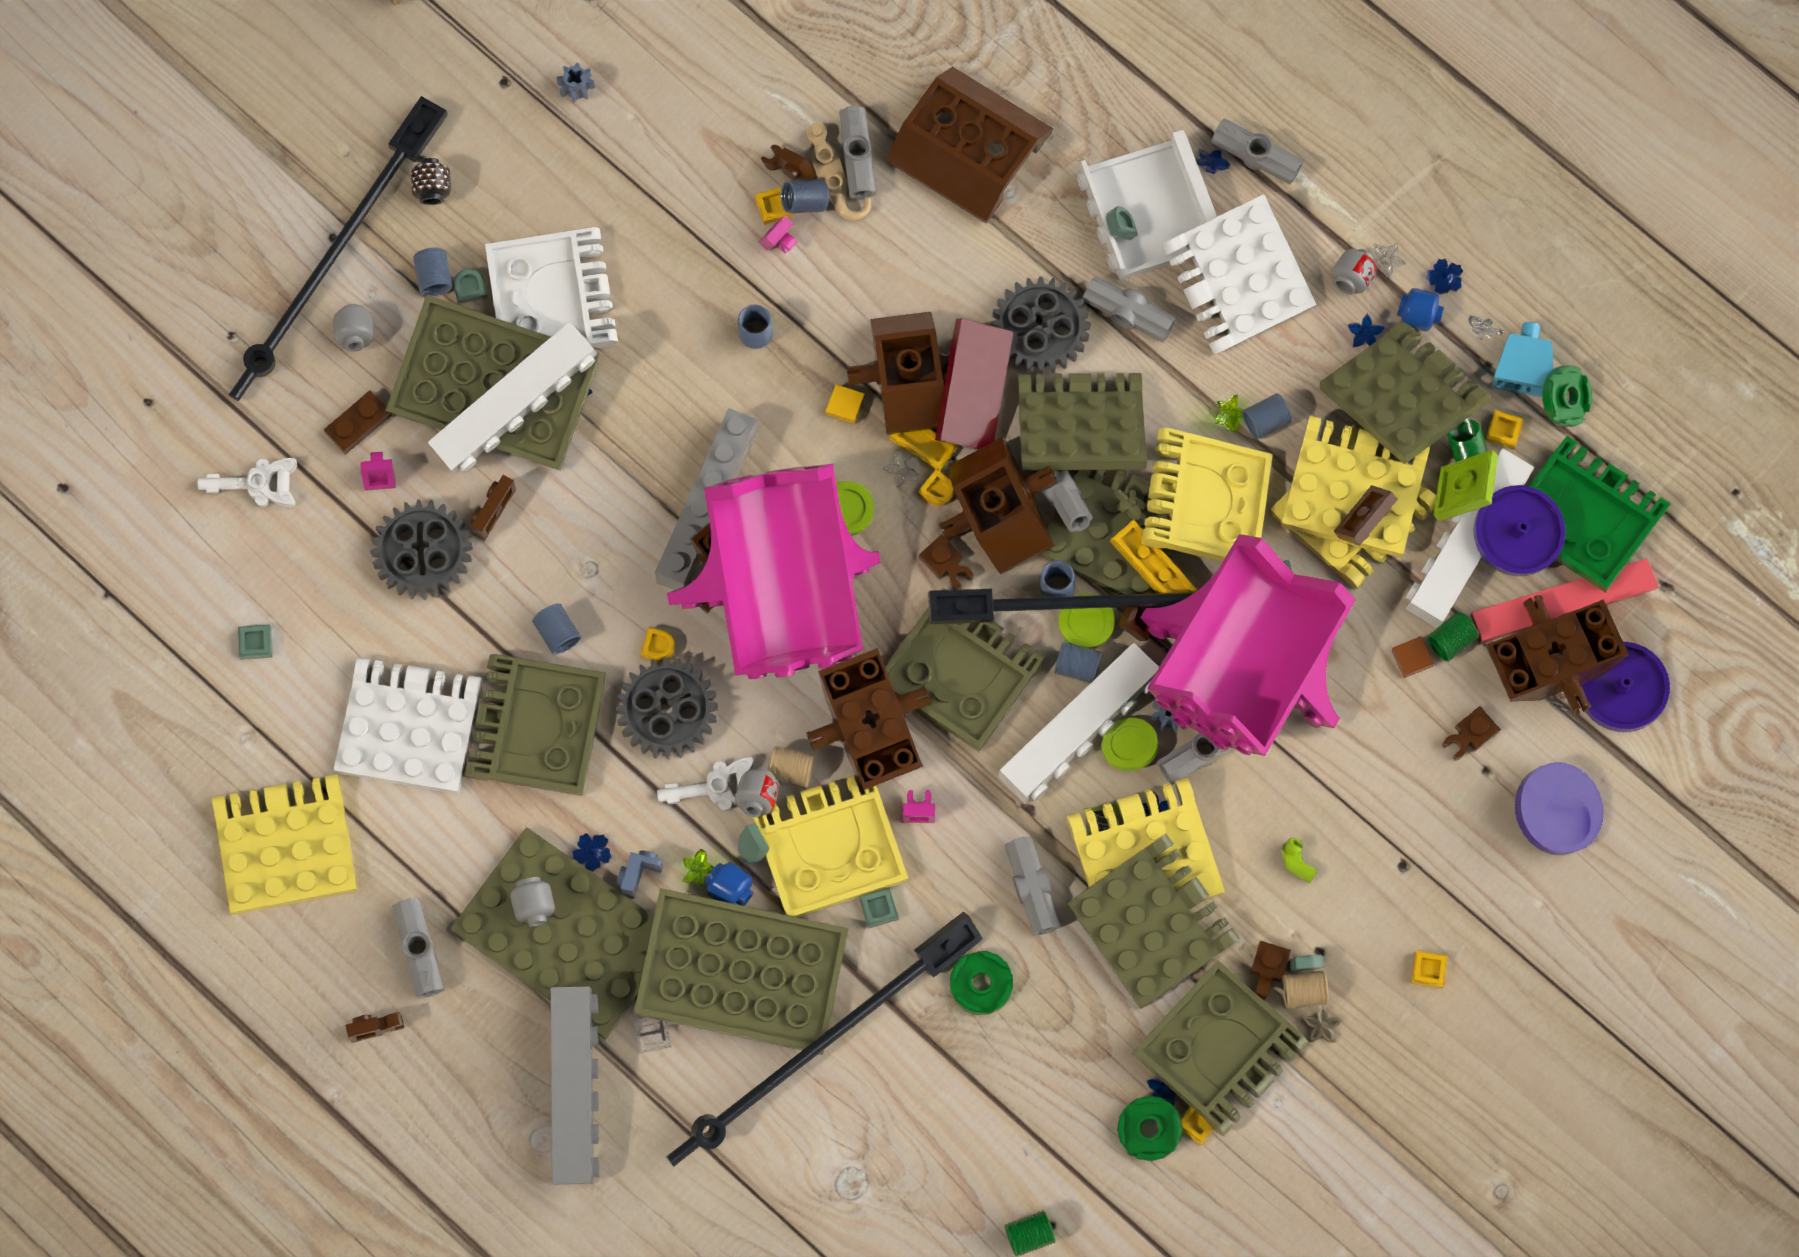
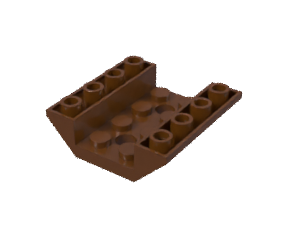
M952 66L935 78L903 122L886 157V162L987 224L1002 203L1004 190L1031 152L1037 154L1052 133L1053 128ZM947 112L953 116V120L948 124H941L936 119L937 115ZM991 144H999L1003 147L1004 151L996 156L991 155L987 148Z

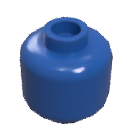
M1412 288L1408 293L1403 292L1397 316L1401 317V320L1413 326L1414 329L1427 332L1431 329L1433 323H1440L1444 307L1439 305L1438 294L1419 288Z
M732 862L724 865L722 863L717 864L705 880V883L708 885L707 894L714 900L745 906L754 893L750 890L753 882L752 877Z

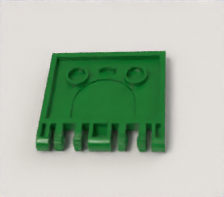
M1567 435L1530 483L1529 487L1538 489L1548 495L1556 503L1563 515L1566 530L1565 541L1560 554L1555 560L1606 593L1654 527L1666 514L1672 503L1660 497L1649 512L1646 511L1655 498L1656 493L1650 490L1644 495L1640 504L1637 505L1630 498L1635 495L1640 483L1633 480L1623 494L1619 493L1618 491L1629 475L1611 463L1600 477L1596 478L1594 475L1604 462V459L1599 456L1592 461L1587 471L1582 469L1578 465L1586 457L1588 449L1581 446L1572 459L1569 460L1568 458L1578 442Z

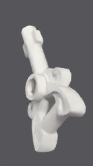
M285 458L270 464L266 459H259L256 462V468H251L248 476L242 478H220V474H207V478H198V490H206L207 494H220V490L247 489L249 496L255 499V503L261 508L267 507L269 502L278 506L293 508L296 502L289 492V478L297 468V461L295 458ZM277 474V492H272L269 482L272 476Z
M742 758L733 762L728 767L724 762H716L713 766V772H710L707 776V783L678 787L677 783L666 784L665 789L657 790L658 802L667 801V804L670 805L680 803V799L709 795L710 801L714 804L718 803L721 811L728 812L732 808V804L737 806L735 802L736 794H733L728 787L730 777L736 775L738 788L741 776L745 772L751 771L753 758Z

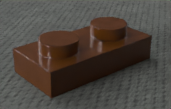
M369 390L324 429V432L346 455L392 414L386 411L387 407Z
M502 475L499 482L494 481L491 484L486 495L488 498L482 508L478 507L470 520L474 536L483 541L486 540L516 491L513 479Z
M1371 485L1336 527L1334 533L1339 539L1360 546L1369 537L1382 518L1387 515L1398 499L1392 491Z

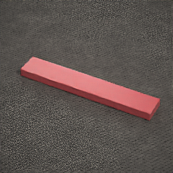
M1648 558L1627 564L1606 593L1584 578L1474 611L1470 616L1478 630L1479 640L1482 644L1533 627L1534 625L1523 603L1529 598H1532L1534 603V596L1536 595L1542 596L1550 617L1554 619L1603 599L1606 605L1657 590L1658 584Z

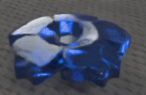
M1445 258L1438 259L1437 263L1433 266V270L1427 271L1426 279L1430 285H1436L1434 291L1440 295L1447 294L1449 290L1457 292L1462 288V279L1459 276L1463 273L1461 265L1451 263L1448 267Z
M587 833L581 835L577 843L580 849L573 851V859L578 861L579 864L585 863V868L594 872L601 867L600 862L609 863V860L612 858L610 849L606 847L608 839L604 835H594L593 840Z

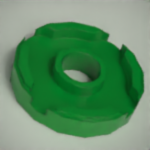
M1563 365L1552 369L1545 379L1542 390L1544 410L1550 421L1557 426H1577L1585 420L1583 418L1585 413L1590 411L1592 405L1590 381L1586 375L1581 374L1579 371L1581 369L1577 366ZM1567 390H1568L1569 395H1570L1568 402H1567V399H1566V392H1567Z
M978 951L962 956L954 965L950 975V992L956 1004L964 1011L975 1015H990L1000 1010L1009 1001L1013 990V975L1007 962L999 955L989 951ZM978 975H985L990 979L991 985L987 990L979 991L974 988L972 984L973 979Z
M1145 1096L1133 1100L1126 1106L1119 1116L1117 1131L1120 1143L1128 1153L1140 1160L1156 1161L1166 1158L1175 1151L1181 1141L1183 1125L1180 1114L1172 1104L1160 1097ZM1148 1119H1154L1159 1126V1131L1153 1138L1145 1137L1141 1131L1143 1122Z

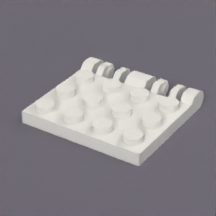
M1264 194L1161 244L1166 255L1184 246L1188 249V251L1170 259L1171 266H1177L1192 257L1197 267L1191 271L1188 270L1181 273L1177 278L1182 283L1200 274L1202 281L1184 289L1185 296L1192 309L1210 300L1215 305L1195 315L1198 322L1210 318L1217 312L1219 313L1223 323L1213 326L1204 332L1206 339L1224 330L1228 332L1227 335L1209 343L1214 355L1317 305Z
M592 227L485 244L496 318L550 337L570 321L592 347L606 348L617 345V332L613 329L616 326L615 320L612 318L590 320L589 313L601 314L613 309L612 302L606 300L611 297L608 276L602 274L606 270V263L595 261L581 264L580 257H596L604 252L603 246L600 245L602 242L600 229Z
M358 657L354 668L353 683L333 769L334 773L459 794L482 686V678L468 676L464 699H462L464 675L457 674L453 680L452 697L441 695L446 679L444 671L436 672L433 693H428L431 669L409 665L403 689L399 688L403 670L402 664H394L391 671L390 686L380 685L384 671L383 661H375L371 683H368L371 659Z

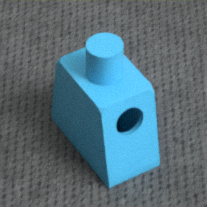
M1524 322L1521 335L1509 334L1490 388L1542 397L1545 379L1553 369V348L1551 341L1539 339L1541 328L1539 324Z

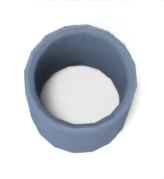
M823 179L786 180L782 185L780 194L781 204L787 213L824 212L829 203V190Z
M435 247L426 248L415 253L413 259L420 293L424 296H438L450 291L452 281L446 251Z
M757 304L743 308L738 317L739 336L742 343L753 349L766 346L771 341L773 335L769 311ZM755 320L762 321L767 325L759 333H751L744 329L747 323Z
M1278 393L1242 411V417L1248 431L1257 440L1262 438V436L1265 437V435L1270 434V432L1284 427V425L1286 426V424L1292 421L1290 409L1283 397Z
M1055 560L1044 566L1040 577L1042 596H1073L1075 574L1070 564L1065 561ZM1058 575L1065 577L1070 583L1065 588L1057 590L1052 589L1045 582L1050 577Z
M556 603L542 609L532 620L552 654H561L571 649L581 639V635H579L576 627L572 624L562 604Z
M1064 641L1060 648L1054 673L1092 683L1096 678L1102 652L1069 644L1068 642L1065 643Z

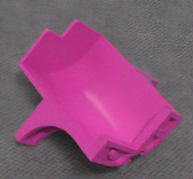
M833 464L768 471L764 474L730 479L704 488L711 528V547L708 560L700 575L691 584L668 592L667 596L669 605L681 604L682 609L700 607V603L708 602L709 607L724 605L735 675H748V679H759L766 677L767 673H775L776 677H787L794 675L796 670L809 668V664H818L819 669L831 667L837 664V662L852 658V654L863 650L852 579H855V575L869 573L870 567L881 562L879 551L869 552L862 549L851 537L845 525L839 504Z
M1239 534L1218 570L1203 587L1176 604L1161 608H1146L1140 617L1149 626L1148 631L1153 636L1159 639H1165V637L1175 639L1174 644L1147 689L1155 696V702L1160 707L1173 714L1172 720L1176 724L1184 728H1192L1211 739V742L1222 750L1227 751L1230 747L1248 756L1251 753L1262 756L1266 755L1293 707L1304 715L1303 719L1309 725L1315 728H1320V726L1335 728L1340 717L1333 709L1327 691V660L1333 640L1356 600L1340 582L1296 575L1262 538Z

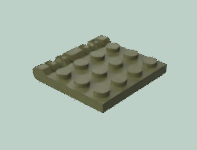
M1401 320L1391 328L1388 334L1321 380L1320 390L1405 464L1483 408L1491 399V394L1482 386H1479L1473 379L1462 384L1458 391L1455 392L1452 388L1461 382L1465 375L1464 371L1460 367L1455 369L1456 364L1442 351H1435L1436 348L1431 342H1427L1419 347L1414 355L1411 354L1410 351L1420 343L1422 336L1417 330L1414 331L1413 326Z
M1055 373L1053 381L1055 392H1044L1045 378L1043 374H1036V392H1031V374H1018L1022 470H1042L1048 465L1052 470L1146 469L1147 456L1141 373H1129V391L1124 392V373L1116 374V392H1105L1106 377L1104 373H1097V392H1091V373H1069V392H1063L1062 373Z
M1120 469L1116 473L1110 488L1101 484L1108 470H1097L1094 479L1090 478L1093 470H1078L1074 481L1081 491L1079 495L1087 505L1093 518L1086 529L1081 532H1070L1058 511H1056L1047 528L1055 546L1038 556L1050 562L1055 560L1065 561L1073 568L1074 574L1117 595L1154 594L1155 591L1110 542L1116 534L1133 520L1127 515V512L1122 513L1120 510H1117V505L1122 501L1119 500L1114 492L1117 488L1120 489L1128 471ZM1133 474L1124 493L1127 495L1130 490L1135 489L1136 499L1145 502L1149 494L1150 481ZM1147 508L1141 512L1140 518L1136 522L1145 529V518L1154 516L1169 520L1170 514H1156L1150 512ZM1161 548L1172 560L1176 550Z
M928 607L886 664V672L893 690L898 696L924 686L928 694L916 700L927 696L930 698L931 705L919 708L917 711L980 752L1030 680L1039 671L1047 656L1035 650L1025 665L1021 667L1020 665L1032 647L1027 643L1020 647L1014 659L1011 660L1004 654L1013 645L1016 636L1008 633L998 648H993L1004 630L996 622L979 623L973 633L969 632L974 623H962L961 626L957 623L930 624Z
M490 654L487 668L497 672L488 671L485 675V680L493 684L507 685L506 693L493 690L482 691L481 698L483 700L504 704L503 706L479 704L475 726L484 730L498 731V733L473 732L472 739L481 744H495L494 753L480 750L469 751V759L487 764L467 762L465 776L476 780H490L583 796L607 677L606 673Z
M1167 834L1153 841L1066 903L1140 1009L1240 939L1234 929L1231 928L1211 942L1209 938L1229 924L1226 918L1217 920L1205 931L1199 925V920L1209 916L1217 908L1214 901L1192 915L1190 909L1209 896L1197 877L1191 879L1179 889H1174L1172 885L1191 873L1192 870L1189 865L1181 867L1171 877L1166 878L1161 868L1173 863L1181 855L1176 848L1155 862L1153 858L1173 845Z
M1217 960L1136 1047L1132 1055L1202 1116L1212 1129L1221 1136H1225L1233 1127L1230 1120L1237 1123L1241 1116L1238 1110L1227 1102L1224 1097L1231 1092L1240 1104L1250 1108L1254 1104L1253 1099L1237 1083L1240 1081L1248 1092L1256 1098H1260L1274 1082L1272 1076L1257 1061L1259 1060L1275 1076H1280L1283 1072L1281 1065L1267 1054L1266 1051L1272 1046L1283 1059L1292 1062L1296 1058L1293 1051L1301 1053L1309 1043L1298 1030Z

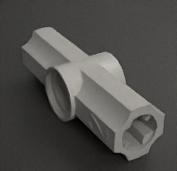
M858 105L847 106L839 111L849 197L863 200L876 194L866 109ZM860 149L865 153L861 156H854L850 152Z
M1225 118L1219 123L1211 139V143L1243 159L1244 164L1248 168L1253 170L1261 169L1290 185L1303 165L1304 160L1272 144L1270 138L1265 134H1253ZM1259 148L1264 154H1253L1250 149Z
M1097 276L1091 280L1083 296L1084 302L1109 314L1110 318L1119 326L1129 330L1136 328L1161 342L1167 339L1176 321V317L1149 304L1148 300L1137 291L1132 289L1122 290Z
M1052 470L1055 474L1053 477L1057 478L1058 483L1042 490L1051 506L1058 511L1069 531L1081 532L1089 526L1093 518L1091 512L1079 495L1081 491L1067 470Z
M1198 733L1193 740L1159 759L1157 764L1165 779L1173 785L1175 784L1174 781L1185 778L1203 766L1211 765L1216 758L1233 748L1229 747L1227 751L1216 747L1211 742V739ZM1201 743H1207L1212 747L1213 752L1203 755L1197 750L1196 746Z
M1020 837L1006 843V852L1014 873L1013 881L1020 903L1024 904L1033 935L1047 934L1060 928L1059 919L1050 896L1052 895L1050 882L1045 869L1041 868L1032 837Z
M409 898L399 901L397 904L392 905L416 996L417 998H427L444 991L420 899ZM415 942H425L426 949L423 953L415 955L410 952L411 946Z

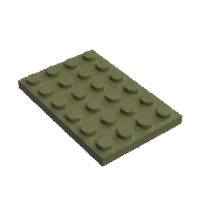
M426 295L386 411L442 430L551 337ZM598 353L594 357L595 362L584 372L578 370L570 377L572 381L565 389L560 392L556 390L546 398L548 402L535 413L531 410L522 418L524 423L518 429L511 433L509 431L504 433L499 438L501 442L494 449L561 471L601 354Z
M526 827L450 930L549 1001H551V987L590 986L592 994L598 995V1014H592V1027L598 1026V1035L606 1040L637 998L654 915ZM531 877H539L541 881L547 882L550 885L555 904V912L547 918V923L537 927H529L528 923L516 920L510 898V893L516 887V883Z
M660 888L633 1015L802 1051L829 1029L848 928Z

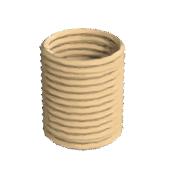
M775 746L771 754L768 771L780 782H789V784L801 785L806 788L810 781L815 756L814 754H806V752H797L796 750Z
M1323 970L1310 973H1295L1294 975L1284 974L1282 976L1283 998L1287 1009L1328 1004V983Z

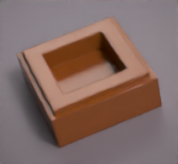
M1421 636L1395 646L1391 650L1404 678L1429 669L1434 665Z

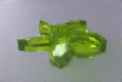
M1233 395L1228 403L1217 401L1220 413L1216 416L1215 424L1226 425L1232 432H1236L1238 418H1242V411L1244 410L1237 408L1238 395Z
M700 849L695 853L693 859H683L684 866L690 870L682 882L689 883L695 879L696 884L703 887L704 874H709L714 866L707 862L705 850Z

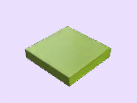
M1493 450L1441 467L1433 514L1439 522L1491 505L1498 455Z

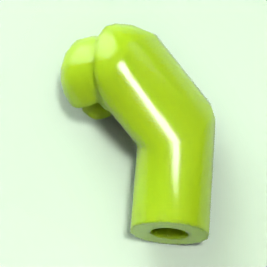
M1289 838L1283 844L1281 850L1284 867L1288 872L1311 883L1318 870L1303 862L1302 842L1297 838Z

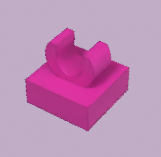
M786 216L782 217L761 238L759 243L766 250L777 245L781 251L787 253L797 243V240L787 233L794 224Z
M383 451L371 452L370 461L361 462V476L365 491L396 488L392 459L383 460Z
M913 790L908 791L907 803H903V823H935V803H931L930 790L925 791V800L923 802H916L913 799Z

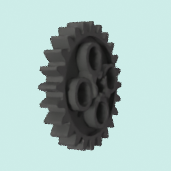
M1039 276L1038 283L1033 285L1031 279L1027 278L1026 287L1023 288L1016 282L1015 293L1006 289V300L998 298L997 306L999 309H993L992 317L997 320L991 321V326L1013 332L1009 360L1012 358L1016 359V369L1024 363L1027 364V373H1030L1033 366L1038 368L1039 374H1042L1044 367L1047 366L1052 373H1055L1056 364L1066 369L1067 358L1075 362L1077 360L1075 351L1084 352L1085 345L1082 342H1088L1089 334L1085 331L1090 330L1091 322L1085 320L1089 317V310H1081L1084 306V299L1075 301L1076 290H1072L1069 293L1065 292L1067 283L1064 282L1058 288L1055 287V278H1052L1047 285L1044 284L1042 276ZM1050 302L1054 307L1050 310H1043L1039 307V304ZM1060 312H1063V313L1065 314V315L1056 316V315H1057L1058 313H1060ZM1016 316H1023L1027 319V322L1016 324L1012 319ZM1065 327L1069 330V333L1059 335L1054 329ZM1018 335H1019V336L1025 335V337H1023V338H1021V339H1018V338H1017ZM1031 341H1038L1043 347L1036 350L1030 348L1027 344Z
M419 499L416 502V507L411 509L410 505L404 502L405 511L400 512L394 507L393 513L395 517L393 519L385 515L383 516L386 527L376 526V531L381 537L371 538L373 545L378 547L370 550L372 557L378 558L372 562L374 569H381L378 573L380 580L388 578L386 582L388 589L397 585L399 596L408 590L410 599L413 600L416 593L420 592L423 600H426L428 592L432 591L436 598H438L439 588L443 587L446 591L450 592V581L457 584L461 583L457 573L467 574L468 572L463 562H472L471 555L466 553L473 549L472 543L466 541L471 537L469 530H462L465 527L463 519L455 521L457 518L456 511L453 510L446 515L447 509L445 504H442L436 510L433 500L429 501L427 507H423ZM419 524H423V541L426 546L424 548L426 574L423 576L420 575L421 561L417 552L420 550ZM434 529L444 530V534L440 538L432 539L429 537L430 532ZM404 531L413 533V536L407 541L398 540L399 534ZM437 558L446 560V563L441 568L430 567L432 561ZM408 560L415 563L413 568L408 571L399 569V566L404 561Z
M664 657L662 666H657L654 659H652L651 669L648 670L640 664V675L637 676L630 672L629 678L632 683L622 682L621 684L626 694H617L616 696L617 701L624 704L615 707L617 714L624 715L617 719L618 726H627L622 731L623 737L633 735L630 741L631 746L634 747L641 743L642 754H645L650 748L653 749V757L655 759L659 756L660 751H665L667 760H670L672 751H676L678 756L682 758V748L685 747L692 753L695 752L693 742L697 741L700 744H704L705 740L702 733L712 734V728L707 723L717 722V717L710 712L718 710V703L709 702L716 698V692L712 690L706 691L711 686L710 679L700 681L703 677V671L699 670L692 674V663H688L683 669L681 668L679 658L676 659L673 666L669 665L667 657ZM669 682H676L680 685V689L675 693L666 692L664 687ZM685 694H691V697L682 699ZM643 698H649L654 702L648 709H640L637 703ZM663 704H666L668 707L672 706V712L667 713L666 710H662L661 706ZM684 708H694L697 713L691 719L682 718L680 713ZM651 718L646 724L642 722L644 719ZM658 724H666L670 727L669 732L664 735L655 734L653 729Z

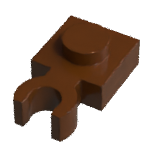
M942 534L919 554V559L939 580L946 574L950 577V585L954 590H961L962 587L956 580L957 576L964 575L970 581L973 579L971 569L958 564L962 561L963 556Z
M1479 706L1455 726V729L1460 734L1448 736L1442 746L1446 748L1451 743L1459 746L1460 750L1453 756V759L1456 761L1464 756L1468 745L1476 752L1498 734L1501 729L1483 708Z
M400 1012L381 1018H372L369 1014L353 1018V1023L345 1025L348 1038L352 1043L381 1036L385 1032L405 1028Z

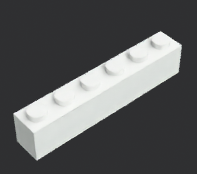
M569 321L428 441L429 445L451 471L456 474L460 471L462 473L467 472L476 464L477 460L475 458L483 451L486 453L492 451L501 442L499 438L507 431L511 433L518 429L524 423L522 418L531 410L534 413L540 410L548 402L546 398L555 390L560 392L565 389L572 381L570 377L578 370L580 372L587 370L595 362L594 357L598 353Z
M1502 448L1497 454L1498 461L1493 493L1509 486H1524L1534 469L1532 465ZM1479 509L1452 518L1451 521L1456 524L1451 533L1445 530L1436 545V547L1440 548L1436 558L1431 556L1428 558L1421 570L1425 574L1420 584L1414 582L1405 597L1410 600L1405 609L1435 628H1438L1443 623L1482 557L1476 547L1473 534L1474 521Z
M1135 643L1130 645L999 770V779L1024 804L1031 798L1034 801L1038 800L1047 791L1048 787L1046 784L1053 777L1058 780L1069 770L1071 766L1068 763L1076 755L1079 758L1083 757L1093 746L1091 741L1098 734L1102 737L1105 736L1115 725L1113 720L1120 713L1125 716L1136 706L1137 701L1135 699L1142 692L1145 694L1150 693L1147 687L1159 666Z

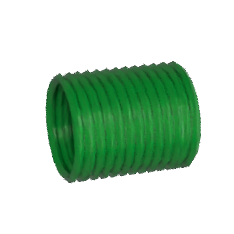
M1466 419L1447 433L1455 462L1487 451L1480 424L1473 419Z
M1456 612V614L1452 615V617L1427 636V640L1433 651L1442 660L1449 662L1462 652L1464 648L1466 649L1478 639L1479 633L1473 622L1465 614Z
M1044 1210L1004 1225L1009 1243L1016 1257L1043 1248V1246L1055 1244L1056 1242L1053 1229Z

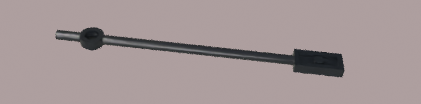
M422 96L419 98L388 143L389 148L395 151V153L264 344L252 345L245 351L243 362L246 370L229 393L231 398L240 401L255 377L267 376L274 370L276 360L273 351L405 158L414 163L417 161L447 117V110ZM259 359L266 360L262 366L255 365Z
M992 589L932 590L928 592L930 624L993 622L994 612L1170 606L1188 598L1195 592L993 599Z
M965 912L960 913L914 949L919 958L918 961L719 1116L705 1114L698 1117L691 1127L692 1137L666 1156L669 1163L673 1167L699 1147L704 1149L718 1147L725 1138V1127L924 971H927L934 978L983 940L970 916ZM707 1126H709L708 1131L706 1133H702L703 1130Z

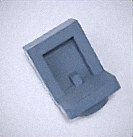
M640 850L639 854L630 853L627 867L621 866L617 884L621 885L622 894L635 898L643 868L662 872L663 863L662 860L657 859V854L645 850Z

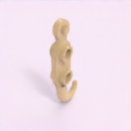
M820 123L810 125L807 128L806 135L808 141L815 146L811 155L812 165L817 179H823L828 186L829 200L835 206L838 214L845 220L859 221L865 218L871 209L870 198L866 197L864 199L865 205L860 211L853 212L848 209L846 204L847 179L839 155L834 147L826 143V127Z

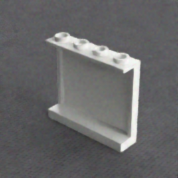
M1184 130L1172 133L1171 141L1091 166H1087L1085 160L1081 161L1080 173L1076 174L1081 191L1086 190L1089 198L1086 201L1091 218L1096 217L1099 227L1096 228L1101 245L1106 244L1109 254L1106 257L1109 268L1112 272L1116 271L1119 280L1170 265V259L1188 251V249L1184 246L1166 255L1161 244L1217 217ZM1117 206L1125 208L1134 219L1138 236L1132 240L1113 237L1110 234L1106 222V214Z

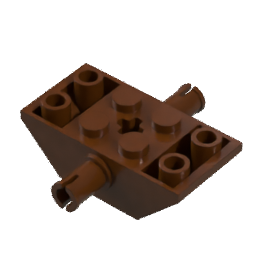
M931 311L870 319L876 360H874L873 364L847 366L849 386L876 382L877 385H880L887 435L936 429L944 391L943 376L944 373H947L950 354L942 355L939 352ZM905 366H911V369H906Z
M1004 437L949 465L952 487L963 508V512L939 523L940 528L944 529L943 534L948 541L972 528L977 541L999 574H1003L1055 546L1034 501L1036 493L1058 483L1057 478L1053 477L1055 474L1049 465L1024 478ZM1001 498L1000 505L995 508L998 505L997 499Z
M1541 595L1534 596V603L1532 598L1527 599L1523 605L1534 626L1486 644L1488 653L1510 702L1540 701L1564 692L1573 715L1580 714V706L1583 712L1591 708V704L1588 702L1581 685L1601 677L1629 656L1604 599L1554 619L1550 617ZM1554 653L1562 654V657L1557 658Z
M878 648L818 671L824 697L833 719L832 723L806 732L810 741L821 737L810 742L813 751L840 741L863 790L923 767L906 724L905 714L931 705L930 698L927 696L916 700L928 694L924 686L901 696L895 694ZM867 710L869 713L875 714V719H873L871 726L862 723V719L866 717L865 711Z

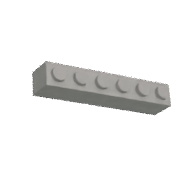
M728 408L655 570L657 584L676 590L691 583L700 559L690 538L710 522L704 488L738 477L758 433L757 419Z
M590 986L551 987L552 1184L554 1185L593 1184V1177H599V1157H593V1144H599V1124H593V1111H599L598 1092H593V1079H598L599 1066L598 1059H592V1046H598V1026L592 1027V1014H598V995L592 994Z

